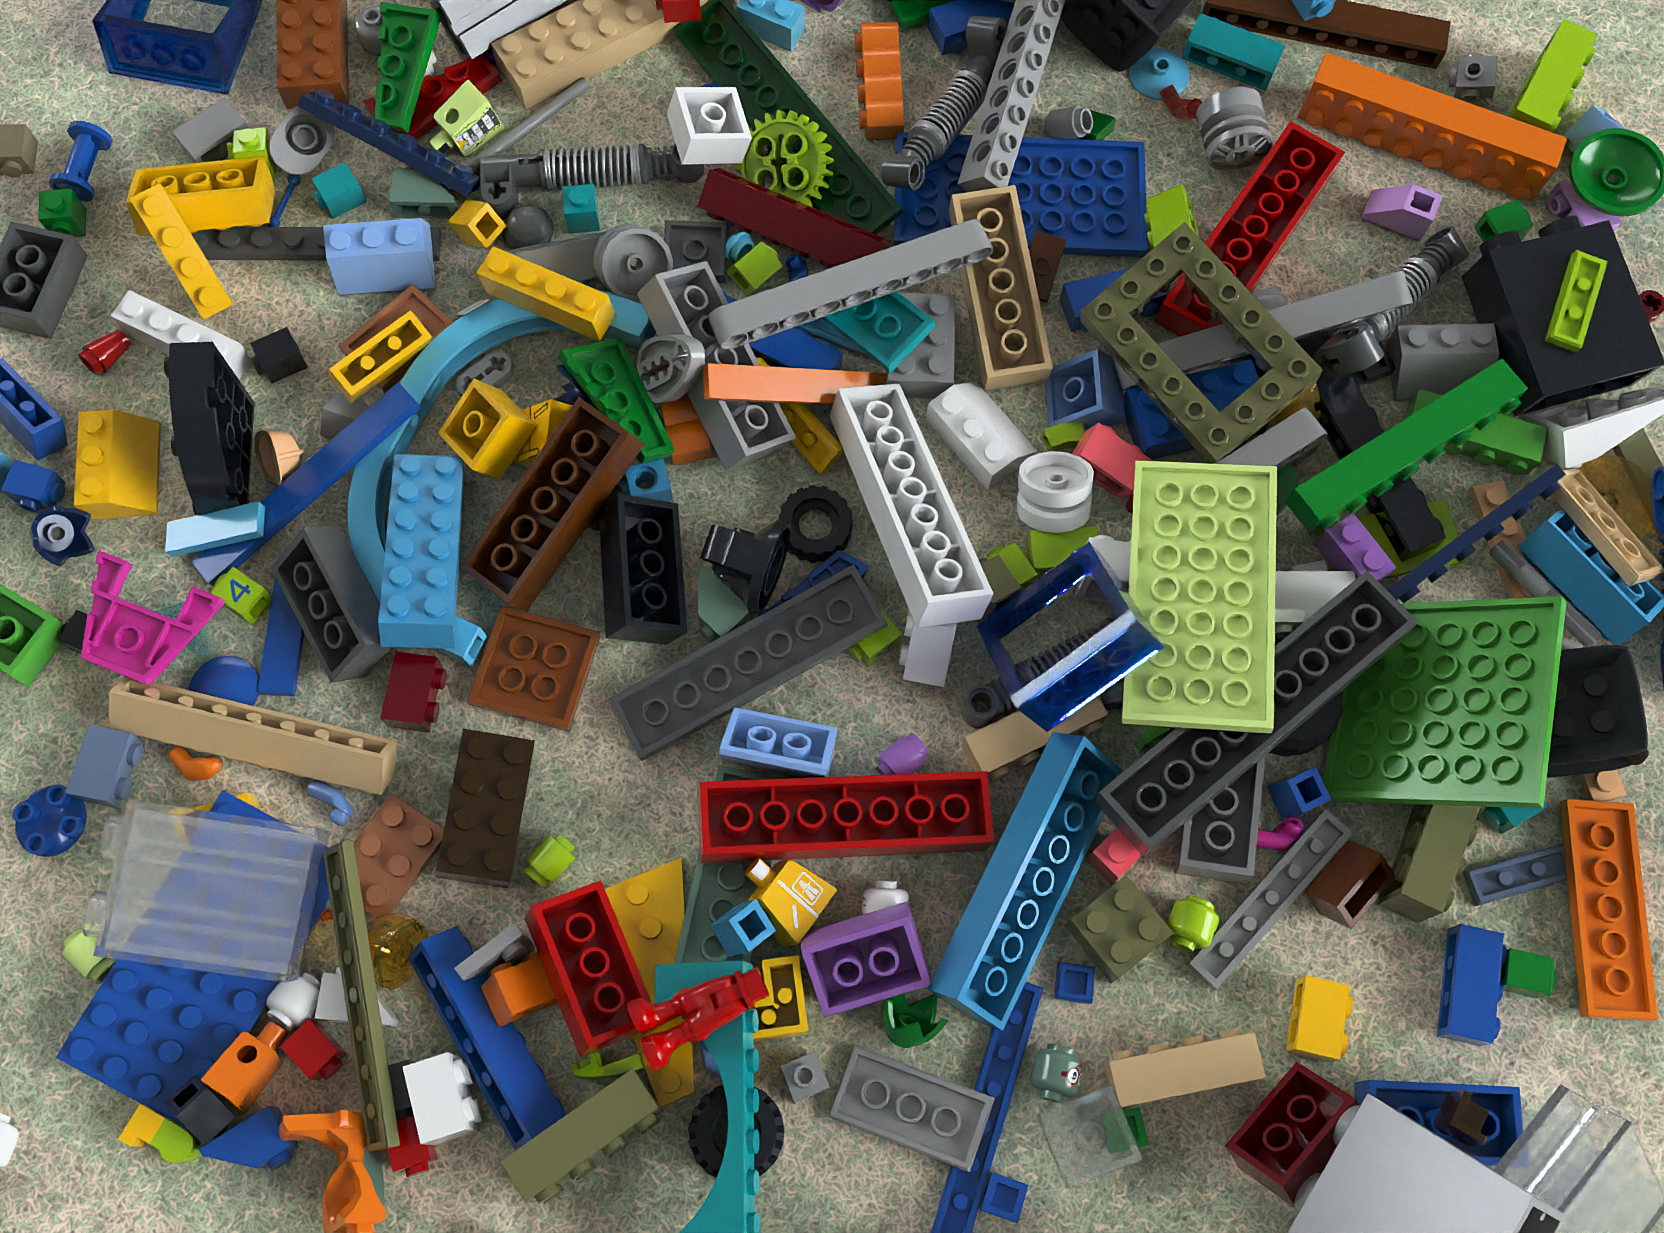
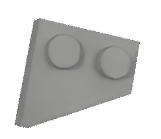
M514 922L454 969L462 980L465 981L489 973L493 968L506 962H511L512 966H515L529 955L528 948L533 945V942Z

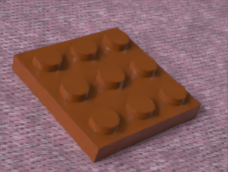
M501 605L467 700L468 704L569 732L601 638L600 631Z

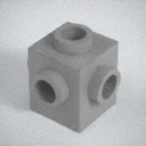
M1471 53L1465 55V57H1458L1457 68L1450 69L1449 87H1455L1454 98H1461L1462 101L1466 102L1478 101L1480 98H1493L1498 56L1484 57L1479 53Z

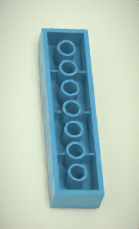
M1052 732L931 980V985L927 988V990L973 1021L1003 1031L1104 817L1105 813L1095 803L1099 791L1124 772L1084 736Z

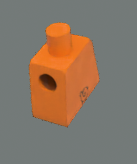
M272 1021L268 1022L256 1038L243 1031L205 1073L201 1081L217 1096L246 1115L283 1063L275 1050L288 1033Z

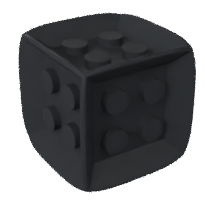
M1065 0L1060 18L1066 27L1103 63L1118 72H1122L1147 54L1159 38L1179 20L1194 0Z
M1601 645L1561 650L1547 777L1598 773L1642 764L1649 755L1647 749V723L1639 680L1628 646Z

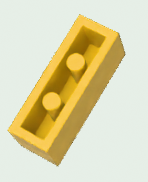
M410 310L329 369V379L351 404L419 355L431 342L432 336Z

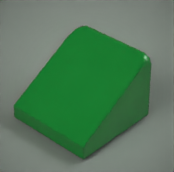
M1090 110L1093 117L1092 131L1079 139L1103 140L1113 131L1116 119L1112 116Z

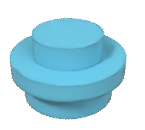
M746 232L732 235L726 243L725 256L732 262H738L755 247L751 236Z

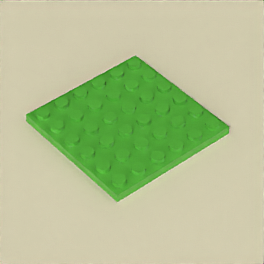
M1562 596L1400 603L1418 623L1402 641L1342 690L1343 713L1338 722V727L1329 739L1323 783L1331 797L1329 802L1543 809L1567 603Z

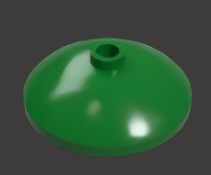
M1621 128L1600 130L1586 137L1575 149L1569 164L1570 181L1578 196L1593 209L1612 216L1637 215L1653 207L1664 194V155L1654 142L1635 131Z

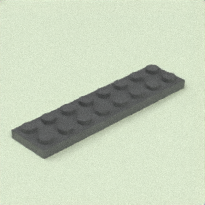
M853 564L612 696L609 700L639 759L644 761L733 712L734 707L740 708L886 628L888 624Z

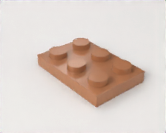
M412 284L343 341L339 348L343 354L348 356L410 310L430 333L432 340L454 322ZM419 355L377 384V386L386 393L404 377Z
M392 793L353 842L364 910L382 923H385L440 849L444 828Z

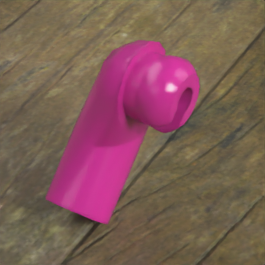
M1291 816L1287 817L1272 832L1258 829L1257 847L1276 851L1287 850L1302 835V821L1297 817Z

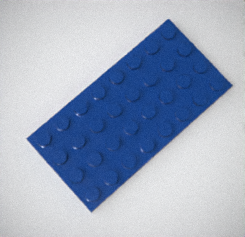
M897 132L896 154L908 141V132ZM958 135L939 159L931 161L925 169L923 183L917 190L895 187V200L902 207L904 213L894 220V246L951 227L948 212L951 196L967 192L957 183L973 135ZM1022 138L1008 186H1016L1029 251L1035 231L1067 239L1062 254L1144 257L1147 254V223L1144 217L1146 213L1144 142Z
M222 790L56 1058L184 1126L164 1102L195 1074L201 1079L243 1031L249 1034L252 1033L267 1008L266 1001L268 996L288 973L330 902L323 856L324 850L329 847L229 792Z

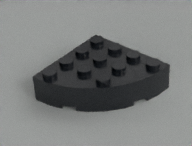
M213 341L170 343L169 357L164 359V372L166 377L169 378V396L174 436L171 439V450L173 455L179 458L182 474L192 500L194 514L204 515L249 504L255 402Z

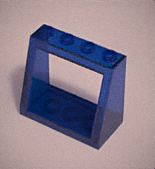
M106 0L92 19L110 74L227 95L231 89L262 0H192L230 7L213 33L143 21L151 0Z
M1090 542L1074 550L1067 559L1055 568L1046 571L1039 580L1027 589L1018 592L1011 601L999 610L990 613L983 622L977 625V629L1014 706L1046 732L1165 648L1108 562ZM1091 573L1117 619L1029 684H1026L1001 639Z

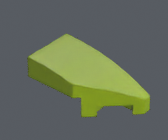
M597 1052L590 1055L588 1059L571 1065L574 1076L585 1078L621 1077L632 1068L637 1072L645 1071L639 1053L605 1065L602 1054Z

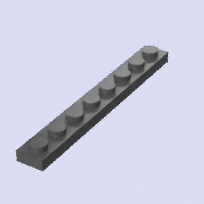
M231 227L227 230L206 229L191 233L207 260L327 261L323 227ZM430 227L433 261H439L442 233L439 227Z

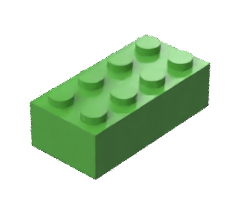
M1 584L0 670L29 688L63 644L59 641V638L62 635L61 632L64 624Z

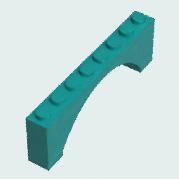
M745 961L655 965V1004L672 999L674 994L683 987H693L725 975L735 976L734 973L738 970L743 974L752 970L753 965ZM748 1008L736 1019L712 1032L706 1040H702L712 1055L723 1081L728 1110L727 1143L722 1165L710 1193L695 1216L679 1233H760L759 1213L755 1212L754 1195H758L760 1189L759 1172L754 1170V1154L758 1153L760 1144L759 1132L757 1129H754V1113H757L759 1109V1093L754 1088V1072H757L759 1068L758 1051L756 1048H753V1033L758 1031L759 1026L756 1009L750 1010Z

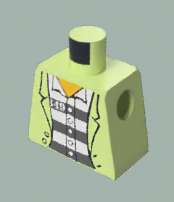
M467 80L434 114L433 118L441 128V131L429 141V144L433 149L443 154L455 146L464 156H467L505 128L488 100Z

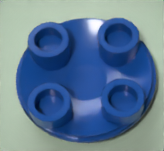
M220 656L207 661L195 672L189 685V691L254 706L259 695L257 692L259 675L242 658Z
M62 785L47 786L31 794L24 802L17 804L13 810V818L16 821L15 831L19 843L27 852L42 857L56 856L70 849L79 840L86 825L87 812L83 800L66 794L67 787Z

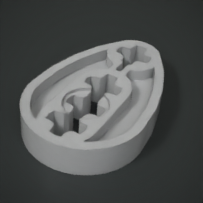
M684 334L655 336L642 344L637 357V372L651 401L655 403L675 401L689 391L699 377L705 362L703 345L699 340ZM664 365H670L666 371H660L658 375L655 376V373L658 369L664 368Z

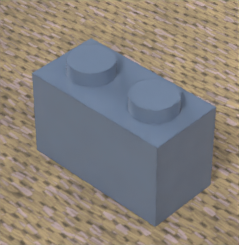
M89 724L65 793L73 798L82 799L84 802L120 809L122 800H126L131 792L132 782L130 777L134 766H137L142 759L143 741L130 732Z

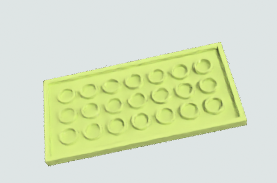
M1135 460L1122 724L1272 734L1274 728L1277 466Z

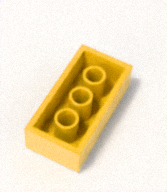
M266 156L136 169L126 199L127 208L139 237L152 235L129 198L157 184H162L191 233L206 229L227 230L231 227L245 225L258 227L264 223H269L276 189Z

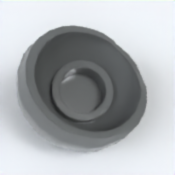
M527 204L514 208L504 221L506 227L502 231V236L506 245L511 250L547 243L551 241L554 225L551 218L544 209L535 205Z

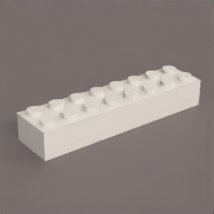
M900 384L838 389L830 412V419L916 627L922 628L982 619L993 596V591Z

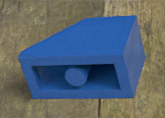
M267 1106L199 1150L202 1156L253 1168L269 1167L272 1171L292 1159L290 1153L300 1146L297 1141L281 1140L279 1124L282 1123L283 1114L279 1107Z

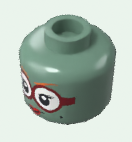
M1048 1044L1047 1049H1041L1036 1053L1030 1082L1036 1089L1041 1090L1040 1098L1055 1103H1062L1063 1097H1073L1078 1093L1083 1062L1076 1057V1050L1057 1044Z

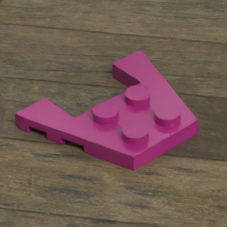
M99 550L95 562L99 565L97 578L92 581L91 593L94 594L91 614H87L81 658L150 686L221 609L225 600L191 587L175 620L130 603L117 596L133 564Z

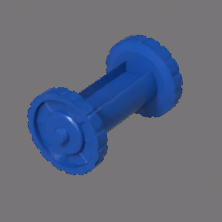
M77 120L70 122L67 133L74 140V144L63 173L52 174L49 185L53 190L73 189L81 201L88 202L93 199L95 194L94 188L88 183V179L98 150H109L113 139L101 127L90 122Z

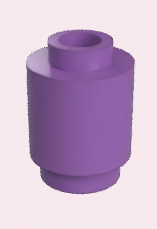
M911 733L907 737L902 736L877 757L879 765L876 769L880 775L913 774L925 763V758L929 755V751L915 734Z

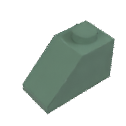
M412 167L392 169L389 203L395 218L450 219L458 210L454 197L435 179Z
M702 565L698 569V620L701 626L699 632L711 643L751 621L752 612H749L746 604Z

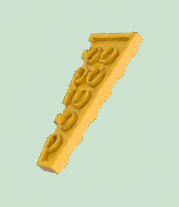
M682 857L605 889L652 1004H655V965L674 964L684 921L685 897ZM677 1017L648 1034L642 1035L638 1033L633 1036L660 1107L695 1093L692 1042H686L674 1050L668 1064L654 1071L646 1059L641 1039L680 1025L684 1022L682 1017Z

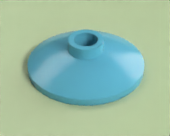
M1152 48L1129 68V78L1134 88L1142 95L1155 100H1168L1180 95L1185 90L1189 82V69L1185 61L1178 54L1167 49Z

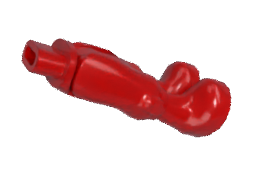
M758 967L743 974L738 970L734 973L735 976L725 975L693 987H683L674 994L672 999L662 1003L652 1004L644 998H635L627 1002L631 1020L637 1031L642 1035L658 1029L677 1017H686L684 1022L674 1028L654 1033L641 1039L644 1054L651 1068L654 1071L663 1068L668 1064L672 1052L686 1042L706 1040L712 1032L733 1021L748 1010V1008L750 1010L754 1009L755 1002L768 997L769 993Z

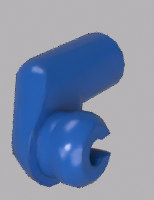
M792 254L786 259L789 277L787 283L809 276L808 266L801 256Z

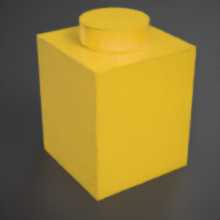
M466 200L447 221L465 244L485 249L492 244L506 227L505 223L487 202Z

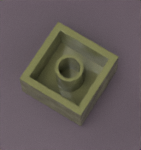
M1127 875L1064 925L1110 983L1119 979L1174 934Z

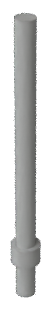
M582 77L470 161L466 159L461 164L470 167L473 170V174L478 176L477 171L480 170L481 156H499L588 90L590 88L589 83ZM439 183L448 193L453 190L450 187L442 183Z

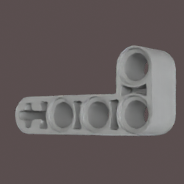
M1305 407L1216 464L1277 466L1278 471L1290 462L1293 466L1301 463L1300 459L1303 462L1318 449L1328 433Z

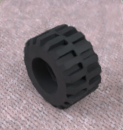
M722 1085L713 1088V1091L709 1094L706 1093L700 1099L701 1102L694 1108L692 1119L688 1126L689 1146L692 1149L696 1162L705 1172L717 1178L722 1165L724 1152L716 1144L714 1129L718 1119L728 1111L725 1090ZM756 1088L759 1093V1109L757 1113H754V1117L759 1125L760 1144L758 1153L754 1154V1170H757L759 1176H761L776 1162L782 1150L784 1123L774 1100L762 1089Z

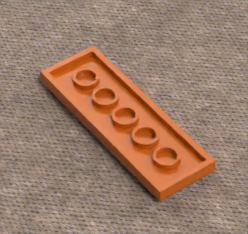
M1577 799L1560 801L1580 1016L1583 1018L1636 1021L1658 1020L1634 803Z

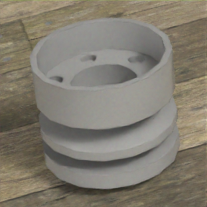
M1234 87L1219 91L1205 99L1198 107L1196 117L1203 138L1208 165L1216 170H1229L1251 166L1264 158L1270 151L1273 144L1268 124L1265 120L1260 93L1253 88Z

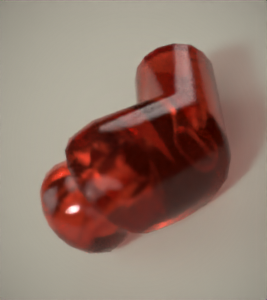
M1173 84L1159 92L1172 116L1188 120L1197 118L1196 112L1203 103L1199 98H1194L1193 100L1180 98Z

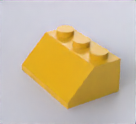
M114 409L79 412L74 506L79 510L90 513V520L157 515L161 423L157 420Z

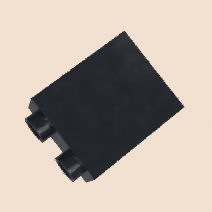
M1577 216L1561 218L1541 228L1538 231L1539 238L1523 242L1518 231L1501 233L1486 240L1479 246L1482 257L1461 276L1478 323H1494L1499 349L1498 360L1503 359L1528 387L1526 392L1519 398L1522 402L1521 405L1512 411L1514 417L1633 386L1664 365L1663 356L1609 220L1581 227ZM1579 250L1608 261L1582 349L1575 353L1546 342L1545 338L1571 254Z

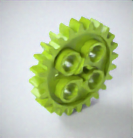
M777 110L775 119L773 115L765 113V123L757 119L754 120L756 130L749 129L752 139L742 163L733 165V169L741 171L740 177L765 187L766 177L772 174L774 178L773 184L768 189L812 207L811 197L822 198L818 191L819 187H829L823 181L824 176L833 175V172L826 169V165L834 162V159L825 155L826 152L832 149V146L822 143L827 134L822 131L817 132L819 124L813 121L809 123V117L803 114L798 118V114L790 110L786 116L785 112ZM782 135H784V138L782 139V143H781V142H780V137H781ZM801 138L802 148L798 153L794 154L793 144ZM768 142H771L772 151L768 156H764V147ZM785 159H787V164L782 165L780 168V163H784ZM799 171H802L803 181L800 185L795 186L794 177ZM786 185V191L783 192L782 190H783L784 186Z

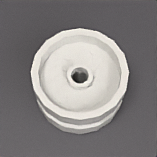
M1050 451L1028 457L1020 465L1017 513L1020 520L1031 528L1052 533L1068 532L1083 526L1089 520L1094 471L1090 463L1079 456L1067 452Z

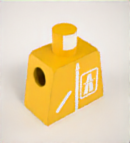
M757 858L745 871V875L758 886L748 901L755 899L758 901L776 930L772 935L783 947L800 943L837 891L834 886L789 859L776 863L771 869L760 858Z

